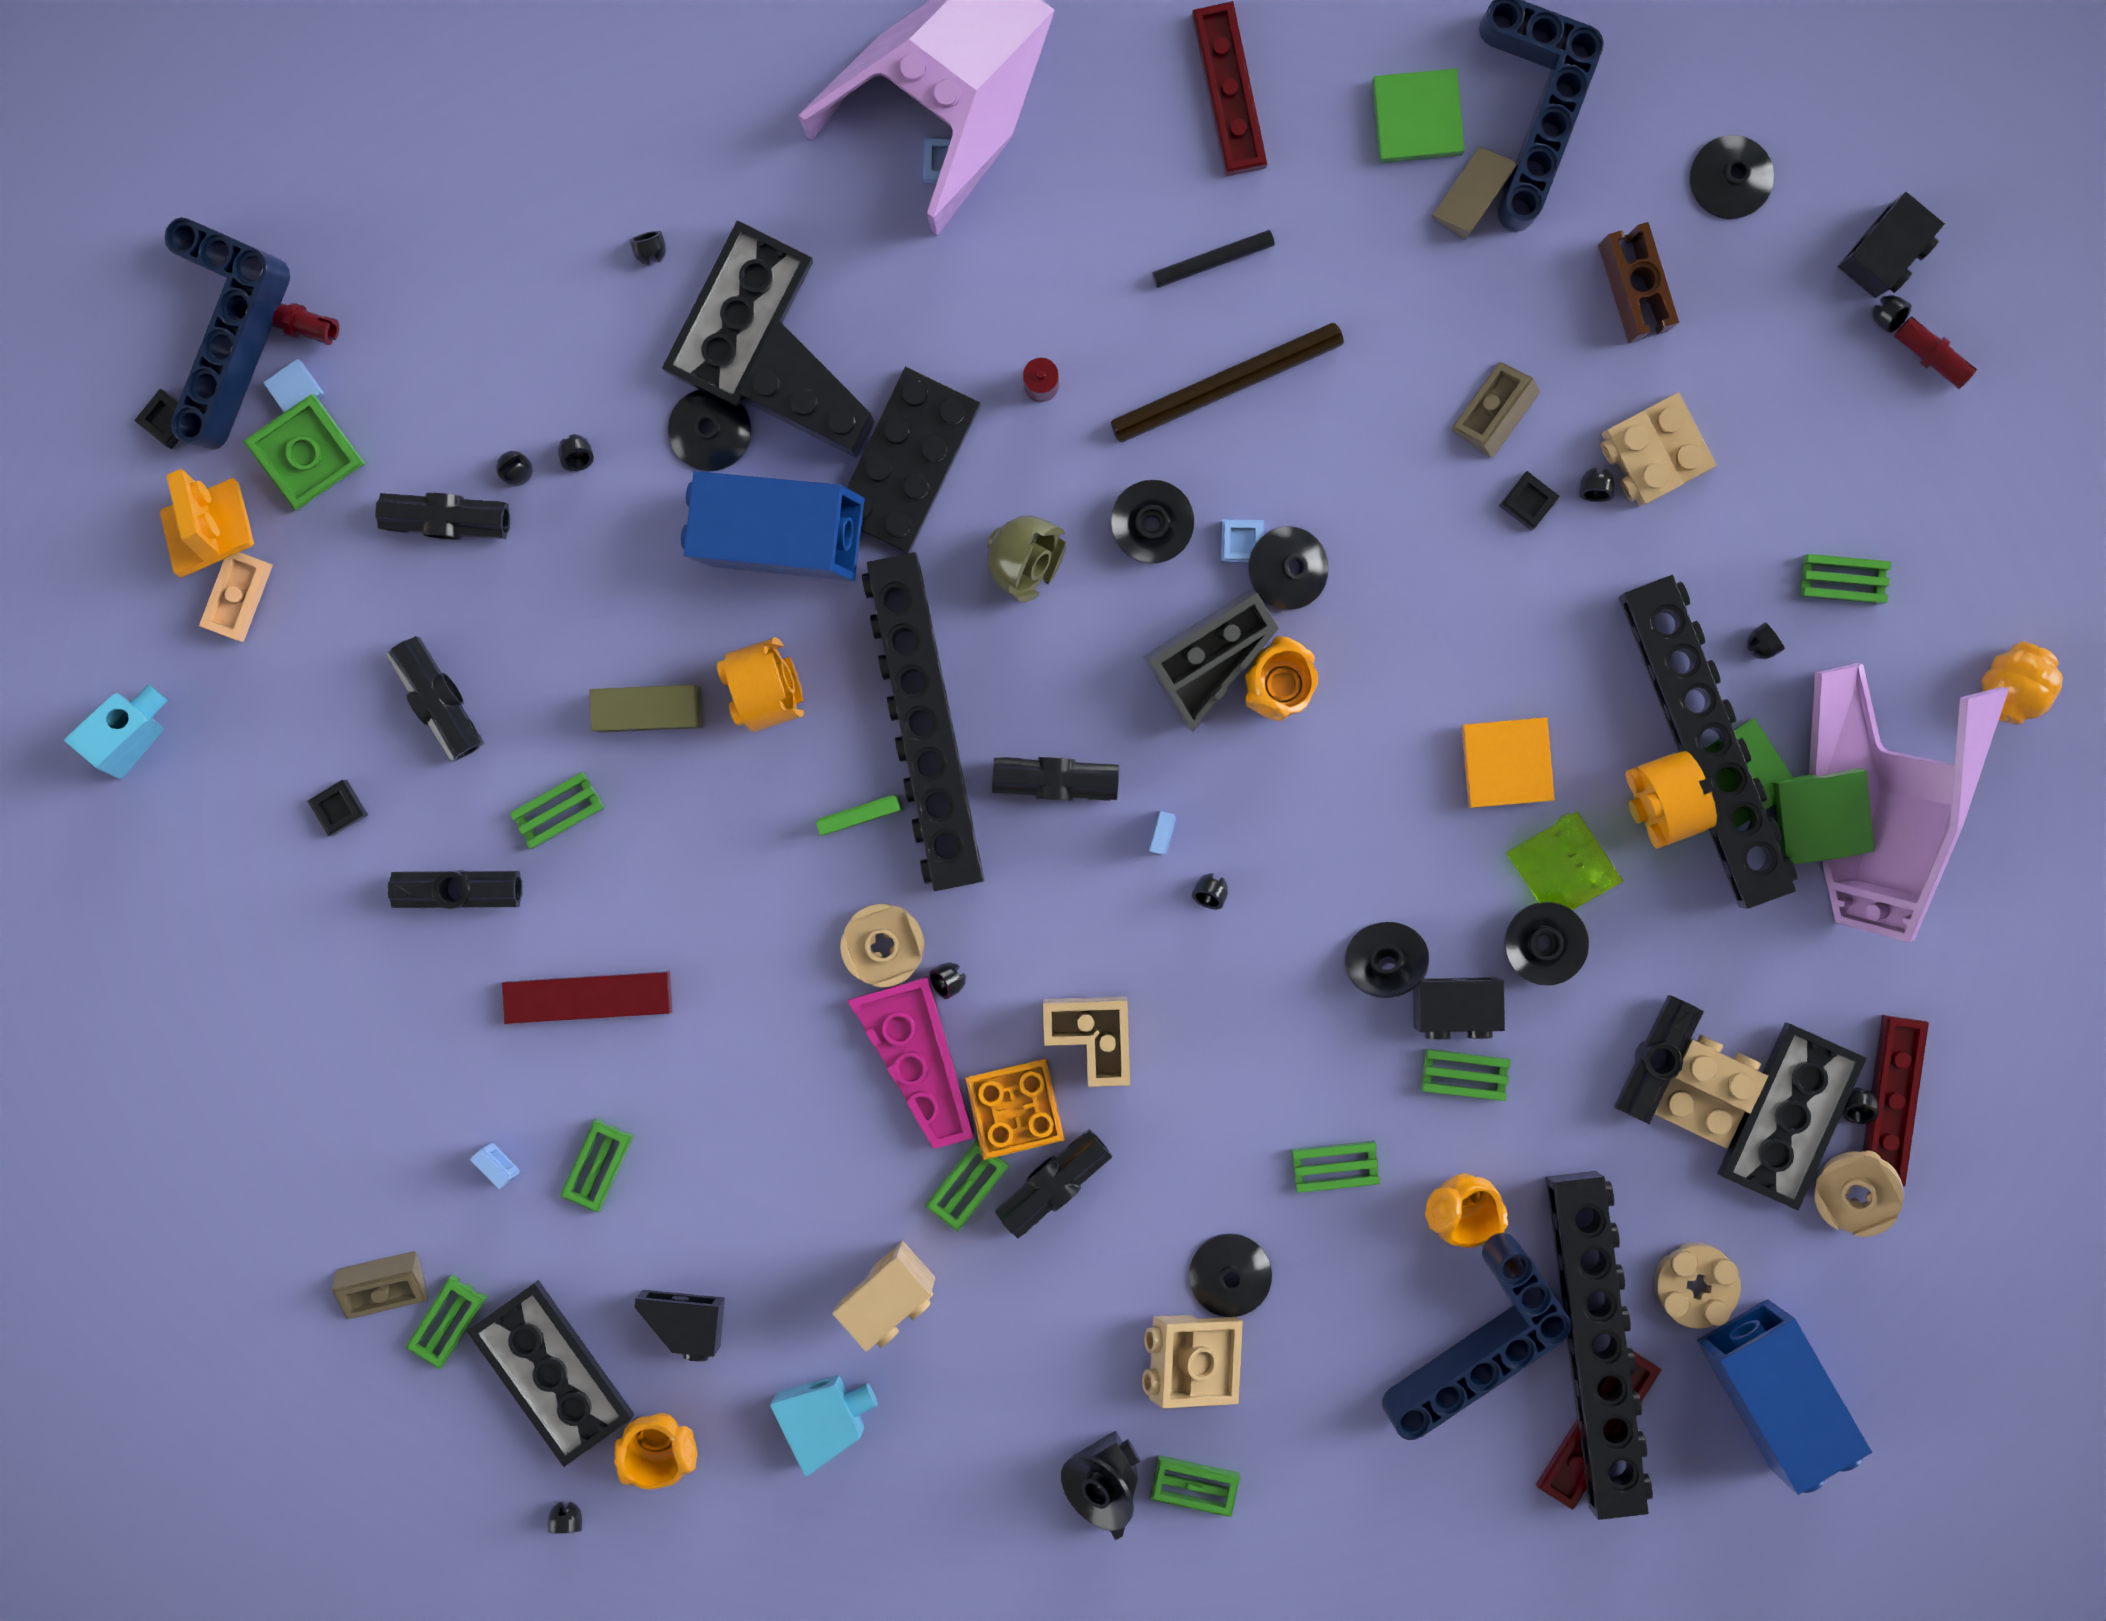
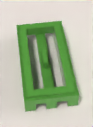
M1816 554L1803 555L1799 597L1885 604L1888 602V595L1885 594V591L1890 581V578H1887V570H1891V561ZM1812 566L1876 571V577L1812 571ZM1811 580L1875 587L1874 593L1811 588Z
M581 772L510 812V815L519 825L518 829L521 835L525 836L529 849H534L605 809L585 772ZM581 784L584 789L583 791L527 821L526 815ZM589 798L592 805L537 836L533 832V829Z
M891 795L819 818L816 824L820 836L902 811L903 807L899 796Z
M1426 1048L1421 1090L1506 1101L1507 1093L1505 1089L1506 1085H1508L1509 1076H1507L1511 1060L1501 1057ZM1434 1059L1496 1066L1498 1067L1497 1074L1433 1067ZM1432 1076L1496 1083V1088L1492 1090L1431 1082Z
M595 1119L560 1196L598 1213L605 1202L634 1135L619 1131V1128L613 1125L608 1126L604 1124V1121ZM599 1133H602L606 1137L580 1194L573 1190ZM615 1139L620 1142L595 1199L591 1200L588 1197Z
M978 1139L975 1140L925 1205L926 1208L957 1232L1009 1167V1164L999 1157L986 1160L981 1159L945 1207H940L938 1205L939 1201L975 1155L978 1153L982 1156ZM991 1163L996 1167L959 1216L954 1218L950 1213Z
M1365 1141L1292 1149L1297 1193L1380 1184L1378 1159L1376 1158V1142ZM1367 1153V1159L1305 1166H1302L1301 1160ZM1368 1169L1369 1174L1307 1181L1303 1179L1304 1175Z
M455 1275L449 1277L405 1347L439 1370L444 1367L488 1297L482 1292L478 1294L473 1291L474 1287L469 1284H462ZM452 1291L459 1294L424 1348L419 1343ZM465 1301L472 1302L440 1355H435L433 1353Z
M1158 1455L1157 1468L1150 1491V1500L1232 1518L1240 1474L1239 1472ZM1165 1470L1228 1483L1229 1487L1166 1474ZM1162 1484L1226 1497V1502L1212 1501L1162 1490L1161 1488Z

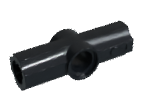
M380 493V497L376 502L375 517L378 529L389 532L423 533V536L451 540H459L461 536L506 539L510 529L509 504L506 502L468 500L459 495L446 493H426L425 496Z
M415 636L402 641L385 654L409 692L406 696L412 710L423 724L429 725L450 761L455 762L466 757L484 744L481 735H479L473 722L462 707L464 701L458 688L447 674L441 673L420 637Z
M994 757L992 793L1035 795L1036 799L1073 801V798L1103 801L1117 800L1119 765L1075 762V759L1038 757V760Z
M520 871L391 872L390 881L388 882V898L391 902V908L520 907L523 895ZM454 878L462 883L464 889L463 895L458 901L453 899L448 891L449 883Z
M1667 995L1647 1039L1636 1048L1635 1064L1614 1105L1616 1109L1650 1124L1670 1080L1676 1077L1682 1070V1056L1702 1017L1703 1010L1674 996ZM1664 1049L1667 1057L1663 1067L1654 1070L1651 1066V1057L1655 1051Z
M1089 1128L1071 1142L1057 1157L1053 1155L1040 1164L1027 1177V1182L995 1209V1213L1009 1232L1019 1239L1051 1210L1055 1212L1069 1202L1081 1189L1080 1185L1113 1156L1104 1143Z

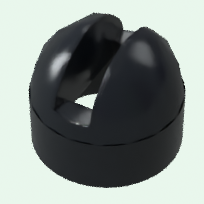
M661 231L643 233L630 239L633 253L642 264L651 265L650 256L655 255L658 263L664 258L666 244Z
M1888 295L1880 298L1883 304L1882 307L1874 305L1872 316L1881 328L1892 333L1905 322L1910 314L1912 305L1901 297Z
M572 434L569 435L568 439L560 441L558 456L564 469L580 471L592 464L594 455L586 438Z
M508 451L497 460L496 470L498 476L504 482L513 486H519L530 479L532 464L528 457L522 453ZM519 458L521 463L511 468L505 474L504 469Z
M1596 468L1590 469L1582 477L1580 497L1591 502L1611 500L1614 497L1615 488L1613 475L1607 469H1603L1602 474L1597 473Z
M1766 622L1754 629L1748 637L1747 648L1753 651V656L1758 659H1769L1785 650L1777 634Z
M1213 873L1203 875L1196 883L1192 897L1203 907L1214 910L1221 909L1228 895V886L1223 877L1218 881L1213 878Z
M949 962L941 964L930 971L931 983L936 992L944 999H949L956 995L965 985L966 975L965 973L958 974L957 970L960 968L958 964Z
M1854 1088L1843 1110L1844 1118L1856 1124H1866L1876 1120L1878 1117V1102L1874 1094L1869 1090L1863 1091L1862 1088Z
M563 1502L553 1506L548 1519L549 1533L582 1531V1515L576 1504L569 1502L566 1512H564Z

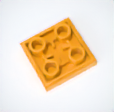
M1547 717L1461 725L1469 808L1555 800Z
M1046 1059L964 1077L983 1160L1065 1140Z

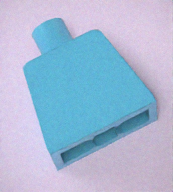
M147 684L132 701L119 693H115L71 732L64 741L95 768L122 779L163 732L164 728L152 717L168 702V699L150 684Z
M839 1375L781 1391L775 1394L770 1404L805 1477L856 1442L862 1436L864 1424L860 1415L878 1406L876 1396L868 1383L848 1392Z

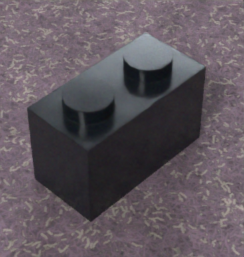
M1905 192L1886 207L1837 267L1874 298L1888 290L1895 293L1912 275L1908 267L1916 258L1920 261L1923 260L1936 247L1939 240L1934 236L1945 223L1908 192Z
M1497 977L1424 978L1413 989L1414 1028L1419 1032H1425L1426 1039H1451V1032H1467V1038L1489 1039L1493 1038V1031H1505L1504 980Z

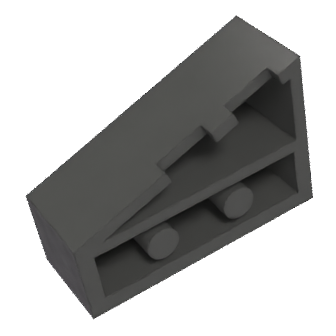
M1248 590L1151 651L1143 658L1185 726L1194 732L1202 722V718L1216 701L1223 697L1227 692L1226 689L1241 671L1247 668L1279 628L1259 594Z

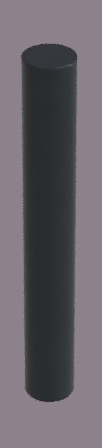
M1270 230L1154 271L1152 272L1154 283L1157 288L1275 246L1273 235Z

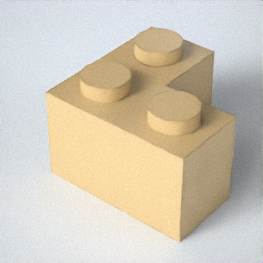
M1127 997L1043 999L1044 1046L1086 1044L1088 1087L1129 1086L1130 1059Z
M901 1241L872 1267L869 1276L836 1304L832 1314L866 1352L875 1344L882 1348L898 1334L899 1330L896 1326L903 1319L909 1316L911 1320H914L931 1304L929 1299L934 1294L932 1289L936 1277L908 1245Z

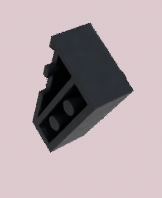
M776 318L739 391L740 396L746 403L857 458L875 422L871 413Z

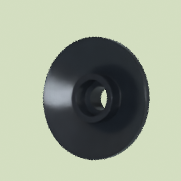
M1726 135L1710 141L1698 152L1690 169V186L1696 201L1708 213L1723 219H1739L1754 213L1766 202L1774 183V169L1767 152L1757 142L1739 135ZM1736 166L1742 171V179H1736L1731 175V167Z
M695 390L684 396L674 407L669 419L668 435L674 452L687 465L701 471H719L736 463L747 450L751 439V422L742 404L737 409L701 390ZM706 420L714 422V430L710 434H703L700 431L701 424Z
M1144 480L1131 485L1118 497L1111 514V530L1117 545L1132 559L1148 564L1162 563L1179 555L1188 545L1194 530V513L1188 498L1176 486L1161 480ZM1150 516L1156 517L1160 522V527L1155 531L1147 530L1144 526L1146 518Z
M1293 526L1279 527L1264 534L1254 545L1248 564L1249 578L1255 592L1259 594L1264 602L1282 610L1299 609L1312 603L1323 591L1329 570L1326 552L1318 539L1310 532ZM1292 559L1296 560L1299 564V571L1296 575L1292 574L1288 568L1289 562Z
M1554 902L1534 903L1519 911L1509 923L1504 941L1505 953L1511 967L1525 980L1538 985L1560 984L1578 973L1585 963L1589 950L1588 932L1581 918L1570 908ZM1541 935H1547L1550 939V945L1545 950H1540L1537 947V939Z
M1381 922L1364 928L1353 937L1346 950L1345 967L1352 983L1362 992L1379 998H1393L1410 992L1422 982L1429 967V952L1424 939L1414 929L1400 923ZM1386 963L1395 965L1392 969H1381Z
M1221 1234L1210 1238L1198 1248L1190 1264L1189 1281L1194 1296L1205 1309L1219 1316L1237 1317L1253 1311L1264 1301L1271 1287L1272 1269L1266 1253L1255 1241L1239 1234ZM1236 1272L1239 1275V1281L1235 1285L1226 1284L1224 1277L1227 1273Z
M1074 1455L1065 1462L1061 1470V1483L1064 1493L1074 1509L1088 1522L1101 1529L1115 1531L1124 1528L1132 1519L1134 1505L1131 1493L1120 1475L1107 1463L1091 1455Z

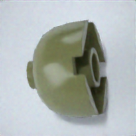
M1020 516L1007 522L1001 528L995 529L987 543V548L989 549L987 558L988 571L995 584L1006 594L1018 601L1026 603L1035 599L1040 593L1034 589L1042 579L1049 584L1061 564L1066 549V542L1060 539L1059 536L1060 534H1065L1064 530L1049 521L1035 516Z

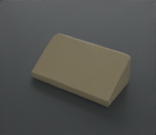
M1479 147L1432 215V218L1466 240L1517 166V163Z
M1499 362L1454 424L1452 431L1485 455L1493 458L1538 396L1539 388L1535 380Z
M415 1251L340 1268L336 1271L332 1286V1292L347 1320L424 1302L428 1299L420 1261Z

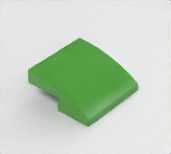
M1854 768L1823 776L1808 774L1773 782L1777 821L1782 834L1780 849L1783 858L1788 856L1793 864L1844 858L1874 851L1867 770Z

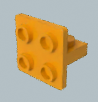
M182 468L166 475L173 504L161 509L160 516L172 569L179 578L254 545L240 484L234 478H230L207 489L200 480L195 482Z

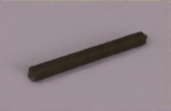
M1330 323L1113 419L1111 421L1113 433L1119 442L1123 443L1342 346L1344 343L1342 332L1336 323Z

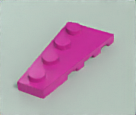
M923 977L848 999L850 1007L854 1014L856 1013L868 1038L873 1046L876 1047L887 1066L889 1074L894 1082L897 1083L907 1101V1105L933 1149L974 1138V1132L929 977Z

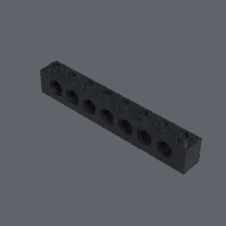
M916 552L866 562L868 573L861 574L864 592L867 599L874 597L877 614L870 615L872 631L875 639L882 638L885 655L878 656L883 680H891L893 696L887 697L891 721L899 720L902 734L900 737H895L899 761H907L910 777L903 778L908 803L916 802L919 817L912 819L913 832L917 844L924 842L927 859L920 860L924 883H932L935 892L983 882L985 879L919 556ZM895 590L904 591L908 595L907 606L899 612H892L886 606L887 596ZM902 631H911L916 635V646L908 653H900L894 646L895 637ZM912 671L922 673L925 678V686L917 694L906 693L902 685L905 675ZM919 712H927L933 718V728L926 735H916L911 728V720ZM934 752L941 758L942 767L938 774L928 777L921 772L919 761L924 754ZM935 793H943L950 801L949 812L940 818L933 816L927 807L929 798ZM943 834H951L958 841V852L952 858H944L936 850V841Z
M1672 574L1623 593L1619 596L1621 605L1678 752L1687 751L1693 756L1706 778L1699 781L1704 795L1712 793L1716 807L1717 822L1709 831L1739 908L1749 909L1796 892L1793 881L1798 879L1796 869L1788 856L1783 858L1777 843L1782 840L1780 828L1774 817H1767L1762 802L1767 801L1764 787L1758 777L1752 778L1747 763L1751 762L1750 751L1744 739H1737L1733 730L1732 723L1736 722L1734 710L1729 700H1722L1716 684L1721 683L1720 675L1713 660L1707 661L1701 645L1705 644L1704 633L1698 621L1691 622L1686 606L1690 605V598L1684 584L1681 581L1676 583ZM1658 613H1668L1674 619L1675 627L1671 634H1663L1656 629L1654 621ZM1674 651H1681L1689 658L1690 666L1685 674L1675 672L1670 665V657ZM1690 690L1699 691L1705 699L1704 708L1699 713L1690 711L1685 704V697ZM1706 729L1714 730L1720 738V745L1713 753L1706 751L1700 742L1701 735ZM1722 768L1731 770L1735 776V784L1728 792L1722 791L1716 784V775ZM1739 807L1746 809L1750 815V824L1743 831L1735 829L1731 822L1732 813ZM1757 846L1764 851L1766 860L1762 868L1755 871L1749 867L1746 858L1748 852Z
M1597 1171L1547 1176L1546 1181L1562 1304L1572 1324L1567 1343L1577 1420L1580 1427V1443L1582 1457L1584 1458V1474L1587 1482L1589 1509L1598 1520L1649 1514L1647 1500L1653 1498V1490L1648 1473H1643L1642 1458L1647 1457V1445L1643 1432L1638 1431L1636 1416L1642 1414V1406L1637 1389H1632L1631 1374L1636 1373V1361L1632 1348H1627L1625 1332L1631 1330V1322L1626 1306L1621 1305L1620 1290L1625 1289V1277L1621 1264H1616L1614 1248H1619L1620 1238L1615 1222L1611 1223L1609 1206H1614L1613 1188L1611 1182L1605 1181V1176ZM1584 1208H1592V1222L1586 1227H1577V1213ZM1589 1250H1597L1599 1253L1597 1264L1590 1269H1583L1581 1266L1582 1256ZM1595 1292H1603L1604 1302L1602 1306L1597 1310H1588L1586 1305L1588 1297ZM1600 1334H1609L1610 1342L1608 1347L1603 1351L1594 1352L1592 1350L1593 1340ZM1606 1376H1614L1616 1382L1613 1389L1607 1394L1598 1393L1597 1388L1600 1380ZM1613 1418L1621 1420L1620 1429L1615 1434H1603V1427L1608 1420ZM1619 1460L1626 1461V1468L1622 1474L1615 1477L1609 1476V1468L1614 1462Z

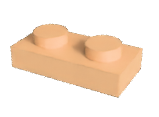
M241 552L225 558L199 626L244 642L273 564Z

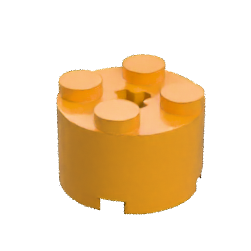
M777 637L728 652L725 655V660L717 662L720 680L725 686H729L733 699L732 702H729L731 717L737 726L745 724L752 732H758L804 715V710L797 709L796 705L803 702L804 699L795 666L790 657L782 659L777 649L785 646Z
M1687 751L1672 753L1626 770V780L1635 798L1629 801L1630 812L1637 824L1645 823L1649 839L1655 849L1700 834L1716 825L1717 814L1712 793L1704 795L1699 781L1706 778L1697 761Z

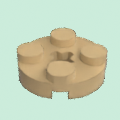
M886 903L870 905L854 914L845 927L840 943L841 956L848 971L857 979L876 987H891L907 980L921 963L925 948L923 931L914 916L900 906ZM883 933L886 939H893L894 945L889 948L890 956L883 957L880 951L873 952L871 945L877 942V934Z
M1868 1150L1862 1152L1852 1151L1831 1158L1819 1170L1816 1178L1814 1198L1820 1215L1830 1226L1837 1230L1841 1228L1844 1231L1853 1232V1236L1869 1237L1880 1234L1893 1226L1902 1209L1904 1190L1896 1170L1888 1162L1881 1159L1877 1153ZM1859 1185L1861 1188H1868L1870 1192L1866 1194L1867 1201L1860 1203L1857 1198L1849 1199L1847 1194L1851 1192V1186Z
M1685 1243L1678 1246L1679 1249L1673 1251L1670 1255L1666 1254L1658 1263L1653 1278L1654 1293L1662 1309L1677 1323L1689 1328L1703 1329L1713 1325L1721 1326L1725 1324L1736 1308L1740 1298L1741 1281L1737 1266L1720 1250L1705 1243ZM1697 1275H1703V1282L1707 1284V1287L1698 1296H1693V1291L1687 1288L1688 1281H1695Z

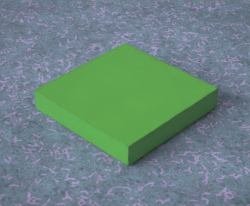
M1457 68L1373 77L1372 86L1379 163L1463 155L1465 149Z
M315 394L309 395L243 441L295 511L300 510L366 464Z
M1751 718L1733 730L1737 739L1743 738L1748 746L1751 762H1748L1747 766L1752 778L1758 777L1764 787L1767 801L1762 802L1766 810L1776 804L1773 782L1791 779L1793 776L1756 719ZM1720 738L1704 749L1712 753L1716 751L1720 745ZM1722 768L1716 775V784L1722 791H1730L1735 784V776L1727 768ZM1742 807L1737 808L1731 816V822L1735 829L1750 820L1748 811Z

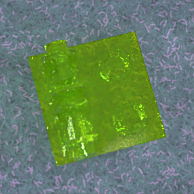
M1578 811L1572 814L1569 812L1555 821L1554 825L1506 852L1538 902H1554L1574 910L1624 882Z

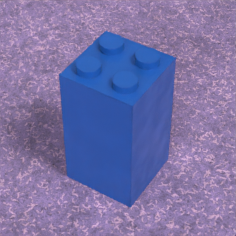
M693 471L692 482L688 484L686 490V504L689 507L688 521L683 526L681 532V546L684 549L683 556L711 567L855 581L865 498L840 484Z
M1765 1300L1696 1340L1769 1468L1797 1495L1803 1492L1810 1493L1818 1490L1825 1484L1827 1478L1839 1471H1850L1858 1467L1863 1461L1862 1458L1873 1453L1796 1319L1770 1300Z

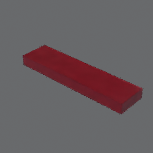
M1231 1L1192 10V19L1225 175L1227 177L1265 169L1268 163L1234 2Z
M670 971L502 982L504 1024L672 1013Z
M1882 1015L1871 1089L1878 1102V1117L1873 1122L1866 1124L1863 1151H1873L1881 1159L1888 1162L1896 1170L1903 1187H1905L1929 1022Z
M1634 1352L1636 1373L1631 1374L1632 1389H1637L1642 1402L1662 1369ZM1606 1376L1602 1378L1597 1388L1598 1393H1609L1615 1385V1377ZM1618 1418L1608 1420L1603 1427V1434H1615L1620 1429L1621 1420ZM1577 1419L1535 1484L1540 1490L1574 1510L1587 1489L1586 1476L1584 1474V1458L1582 1457L1580 1443V1427Z

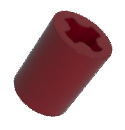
M1040 357L1027 363L1023 371L1026 394L1038 402L1048 401L1056 395L1059 388V373L1056 365L1051 360Z

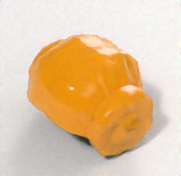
M1276 636L1271 644L1262 649L1252 660V667L1245 674L1248 689L1245 698L1246 706L1260 713L1263 717L1274 721H1283L1288 715L1292 716L1305 709L1318 684V673L1313 665L1315 660L1314 654L1295 640Z
M2022 641L2013 645L2010 651L1994 658L1990 670L1981 679L1983 691L1999 687L2009 688L1999 717L2000 721L2020 725L2026 719L2041 717L2053 706L2061 691L2063 677L2062 673L2057 669L2058 660L2051 651Z
M1467 1173L1455 1175L1442 1183L1439 1188H1436L1430 1194L1426 1203L1424 1214L1430 1230L1436 1232L1446 1243L1464 1248L1477 1247L1484 1244L1491 1236L1497 1233H1505V1229L1508 1226V1214L1501 1195L1494 1185L1483 1177H1475Z
M661 1412L651 1416L637 1417L624 1429L622 1438L617 1439L615 1442L614 1463L619 1481L623 1485H633L641 1489L667 1487L677 1483L684 1474H690L696 1469L698 1453L694 1433L687 1426H679L672 1415Z

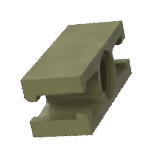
M673 685L589 689L591 731L621 732L703 728L700 686Z

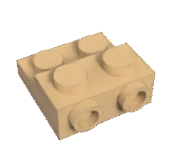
M1679 392L1601 433L1605 440L1600 443L1604 456L1611 465L1617 463L1624 478L1620 479V486L1630 502L1636 500L1639 506L1659 498L1717 466Z
M1699 1035L1697 1041L1690 1039L1682 1056V1070L1676 1077L1670 1080L1655 1111V1115L1727 1149L1744 1113L1751 1114L1768 1075L1758 1071L1761 1065L1760 1062L1738 1052L1735 1058L1732 1059L1720 1053L1723 1047L1722 1044Z
M1193 1315L1153 1316V1327L1146 1329L1144 1337L1146 1350L1148 1353H1151V1369H1146L1142 1377L1143 1389L1145 1394L1149 1395V1400L1161 1408L1239 1404L1243 1321L1236 1317L1198 1319Z

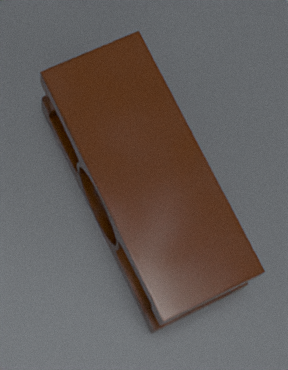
M1649 222L1637 225L1627 235H1624L1623 230L1608 234L1598 244L1628 344L1646 338V335L1651 332L1649 324L1644 326L1640 305L1645 302L1650 304L1658 326L1655 328L1657 335L1668 332L1680 322ZM1621 239L1625 240V244L1633 242L1637 261L1632 264L1627 263L1619 244ZM1631 275H1638L1645 280L1646 292L1637 291L1632 287L1630 282Z

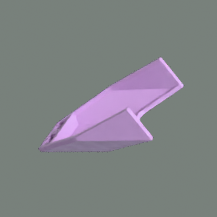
M929 0L881 33L798 115L804 132L813 141L846 96L876 76L888 78L952 128L953 134L927 211L931 231L938 236L1013 137L1055 11L1042 0Z
M1853 663L1815 672L1809 774L1823 776L1854 768L1867 770L1874 841L1873 852L1822 861L1835 923L1908 943L1915 940L1963 828L2009 688L1999 687L1960 697L1955 764L1891 752L1883 747L1880 741L1863 664Z

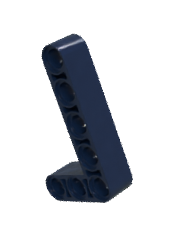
M1493 0L1480 22L1479 31L1483 41L1491 47L1551 69L1516 160L1517 166L1510 176L1498 209L1499 221L1503 227L1510 231L1518 232L1528 228L1544 207L1602 54L1604 41L1596 28L1524 0ZM1493 16H1504L1509 20L1511 27L1501 28L1497 26ZM1541 30L1545 32L1550 42L1541 43L1537 41L1532 31ZM1571 45L1583 46L1587 50L1589 57H1578L1572 51ZM1556 84H1567L1573 90L1574 96L1564 97L1557 90ZM1544 122L1554 124L1559 131V136L1547 135L1543 131L1541 124ZM1536 161L1541 164L1544 169V175L1535 176L1527 169V162ZM1522 200L1529 207V215L1524 216L1516 213L1512 208V201Z
M181 217L174 219L166 228L164 237L167 248L175 255L222 275L227 279L174 412L171 427L174 436L179 441L213 450L224 445L229 437L272 328L274 312L281 305L289 285L290 270L287 264L277 257L210 227Z
M1497 1233L1491 1236L1482 1247V1257L1513 1306L1391 1387L1385 1393L1382 1399V1407L1398 1435L1403 1439L1416 1440L1423 1437L1568 1338L1572 1327L1570 1318L1532 1259L1510 1234Z

